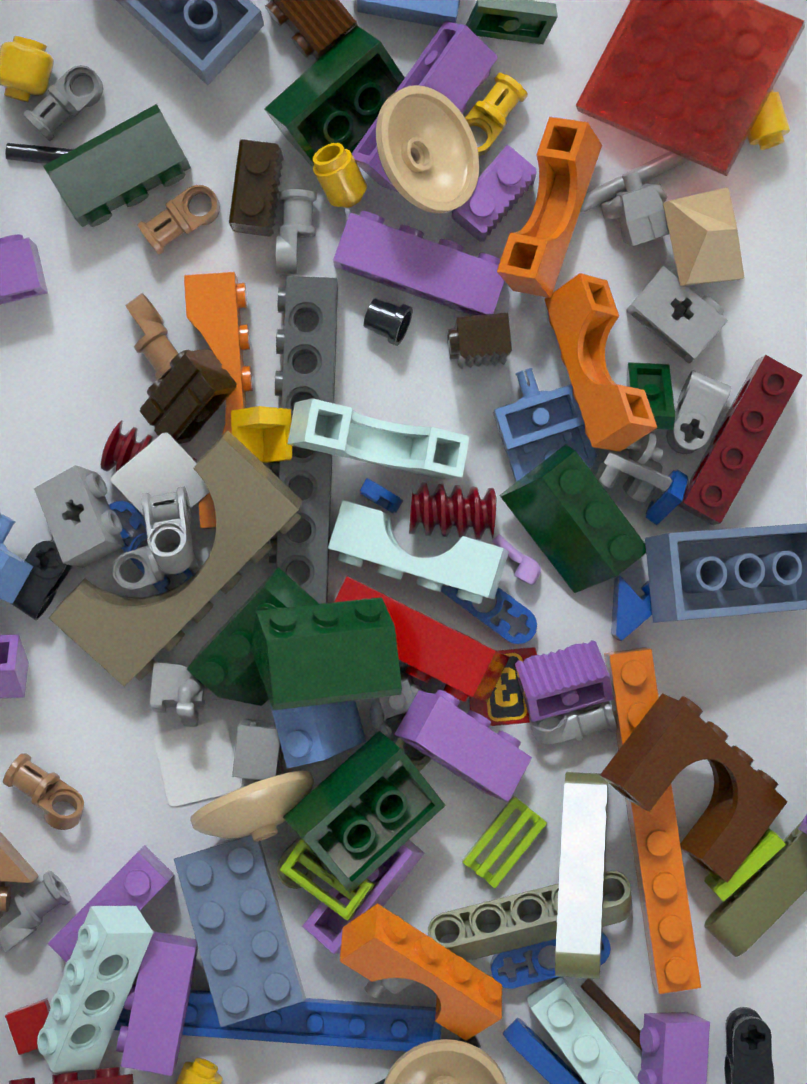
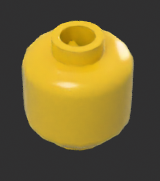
M14 36L13 42H4L0 46V85L6 87L5 96L29 102L30 95L41 96L46 93L54 60L46 52L47 46L45 44L24 37Z

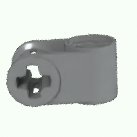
M694 370L690 372L678 398L674 429L667 430L666 434L667 443L672 450L680 454H690L708 442L716 421L729 398L731 386ZM691 425L693 427L691 433L697 438L687 443L684 441L685 433L680 429Z
M185 486L178 487L177 492L151 496L149 493H143L141 495V504L147 530L148 545L157 565L169 574L185 571L190 567L194 558L190 526L192 523L191 509ZM179 543L178 548L169 553L162 552L168 544Z

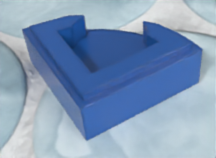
M678 469L673 470L668 476L672 479V483L667 491L655 502L651 500L647 508L645 518L655 525H658L683 500L688 476Z
M366 478L360 489L361 496L391 513H397L403 503L400 497Z

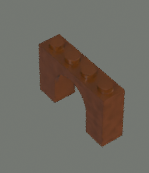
M662 693L600 776L627 800L650 812L675 777L685 767L696 761L707 759L714 776L713 794L706 810L680 843V846L704 870L728 883L788 801L775 790L779 784L771 776L758 769L756 771L750 766L754 761L751 756L734 745L731 747L725 742L729 737L725 731L710 721L706 723L700 718L703 711L698 705L684 696L677 700Z

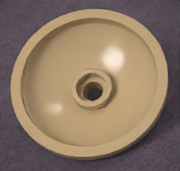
M408 86L388 97L378 114L376 143L381 165L391 184L406 200L424 211L445 213L462 206L472 196L479 176L477 145L471 128L463 114L446 96L425 86Z
M295 771L252 783L200 808L191 816V824L194 830L205 835L224 839L252 836L254 842L265 840L278 833L276 826L285 821L283 817L311 792L314 779L309 771Z
M444 1039L420 1044L404 1053L389 1070L384 1084H507L497 1063L487 1053L469 1043Z

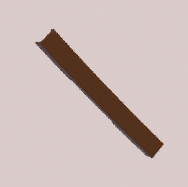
M588 978L581 985V988L642 1051L640 1045L641 1030L591 978Z

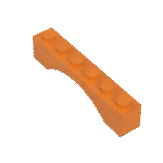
M235 272L184 275L186 317L203 335L214 355L222 364V369L227 370L237 383L235 390L226 399L223 434L227 430L232 434L231 411L247 408L246 392L253 391L251 366H244L243 350H250L248 324L241 325L240 308H247L246 284L238 283ZM210 492L199 501L200 528L202 529L216 528V512Z

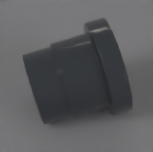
M375 298L367 309L363 326L374 331L376 334L388 338V343L398 346L410 325L413 308L406 304H402L399 307Z

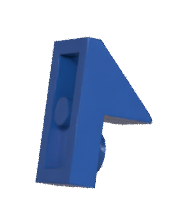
M620 575L614 577L611 634L616 640H624L652 615L649 580L640 588L645 594L639 597Z

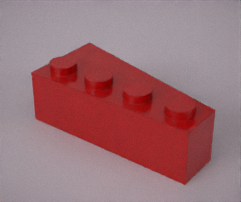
M346 577L334 602L382 597L395 626L398 658L409 665L406 673L426 683H429L431 677L438 679L446 684L443 691L463 702H466L469 696L484 701L489 700L510 658L509 656L481 644V642L357 580Z

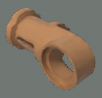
M194 185L167 202L164 211L147 223L141 221L137 226L157 254L160 255L164 252V246L183 232L189 234L200 225L212 223L220 212V202L216 194L209 187ZM198 194L207 195L212 201L210 211L204 216H195L189 210L191 199Z
M141 293L125 306L145 333V336L134 345V349L137 353H143L156 371L155 378L159 380L165 378L172 370L170 362L179 353L166 336L168 330L163 325L165 322L149 299Z
M27 753L20 754L12 762L4 775V785L7 787L15 786L30 796L32 804L44 811V818L51 827L58 830H68L78 825L82 817L84 800L77 790L60 780V776L55 772L47 773L32 763L31 756ZM57 802H68L75 808V812L67 816L60 815L53 810L52 806Z

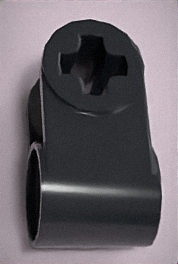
M54 540L42 541L31 549L24 561L32 565L33 568L12 604L35 621L47 610L58 588L73 567L72 565L63 564ZM57 551L55 559L59 562V565L48 567L49 558L45 556V553Z
M748 1007L736 1008L729 1014L725 1024L726 1084H774L771 1030L755 1010ZM753 1025L755 1029H751L748 1032V1026ZM748 1032V1037L745 1038L741 1034Z

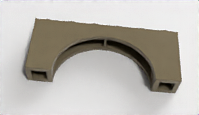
M228 430L198 460L193 468L206 484L216 512L214 544L209 557L199 570L179 586L166 592L146 597H127L112 594L100 589L84 578L49 617L56 626L124 687L134 677L141 681L153 669V663H157L152 658L162 648L170 652L185 635L181 629L191 619L197 624L212 609L214 605L210 600L219 590L227 594L242 578L238 571L248 561L254 565L258 563L272 547L268 541L278 531L285 535L301 518L297 511L301 506L302 500Z

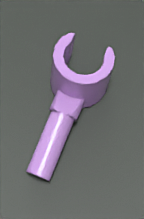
M500 534L497 535L492 542L496 546L509 551L508 556L513 561L519 563L514 576L530 585H534L541 573V567L538 562L518 552Z

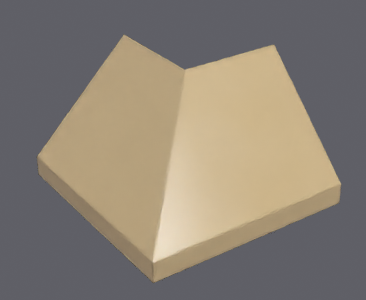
M729 187L663 203L680 286L735 281L745 278Z

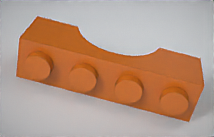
M549 117L536 154L539 166V186L534 209L526 225L520 231L509 234L497 269V273L513 291L547 298L552 297L602 148L601 142L588 122Z
M579 273L554 291L551 298L546 297L544 299L549 313V322L555 331L561 350V359L567 368L573 386V396L579 405L585 423V433L592 447L620 452L655 430L657 425L645 390L616 384L607 370L605 361L606 342L611 328L619 318L608 281Z
M378 903L343 927L340 950L341 963L371 982L387 978H404L426 985L436 993L435 1022L465 1041L502 1019L501 983Z

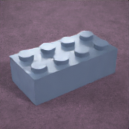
M116 0L207 85L213 81L264 26L261 10L250 0Z
M807 523L675 532L645 538L653 623L807 609Z
M252 836L174 858L220 1027L305 1001L306 996L261 841L254 842Z

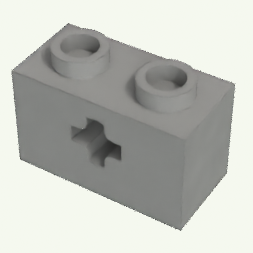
M663 266L626 311L689 364L696 359L728 320L721 315L724 311L716 301L706 295L701 298L689 288L691 285L680 286L677 269L672 268L669 271ZM682 304L686 308L683 314L684 317L677 321L671 315L674 313V308Z
M75 465L34 488L63 564L85 568L125 546L120 534L122 532V524L116 513L109 507L105 497L107 487L98 473Z
M253 719L243 720L238 724L232 777L242 778V785L247 786L280 775L283 752L275 722Z

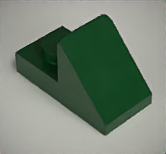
M477 0L466 26L476 36L544 44L558 17L555 3L534 0Z
M628 362L626 386L645 390L657 425L656 429L673 430L676 416L670 365Z

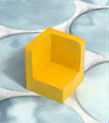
M256 406L231 411L232 435L262 463L292 459V445L287 444L292 422L291 409Z

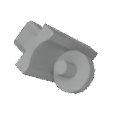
M650 432L620 452L594 447L598 456L593 463L591 472L600 484L606 487H613L622 472L627 473L630 476L623 485V490L631 498L645 503L656 487L667 491L672 483L670 477L662 474L663 466L661 463L656 462L661 459L663 450L655 447L657 437L654 432Z

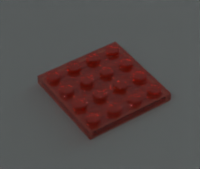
M630 0L576 103L577 111L727 176L805 28V21L756 0Z

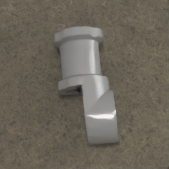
M74 66L54 85L48 88L49 94L32 111L26 110L23 115L51 141L54 138L53 132L70 115L75 117L84 107L93 106L100 100L103 93L102 81L95 71L88 66ZM80 76H89L94 82L92 92L86 97H77L72 92L73 82Z
M289 189L279 192V199L284 203L283 225L279 227V236H276V274H297V239L316 235V228L312 226V204L317 200V193L309 190Z
M179 543L168 544L162 552L169 553L178 548ZM149 545L120 555L114 562L112 569L113 577L117 584L129 590L139 589L162 581L164 576L169 574L157 565ZM195 554L189 567L191 570L198 569ZM129 558L138 559L144 566V576L136 583L127 582L121 575V566Z
M609 701L552 716L560 720V723L552 729L539 727L540 722L544 719L531 722L529 716L533 736L540 743L547 745L574 738L577 742L583 740V736L606 729L610 732L617 730Z
M52 871L46 872L43 875L44 880L27 893L19 892L15 895L14 900L21 915L0 929V945L5 952L36 931V927L43 922L42 917L59 904L67 905L71 902V896L65 884Z

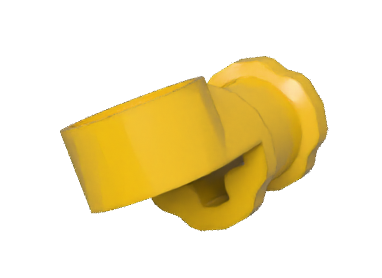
M501 72L494 78L496 84L483 101L478 100L465 116L470 127L478 126L486 133V143L477 147L479 157L485 155L490 150L492 143L507 124L506 117L518 101L523 102L528 96V93L520 83Z

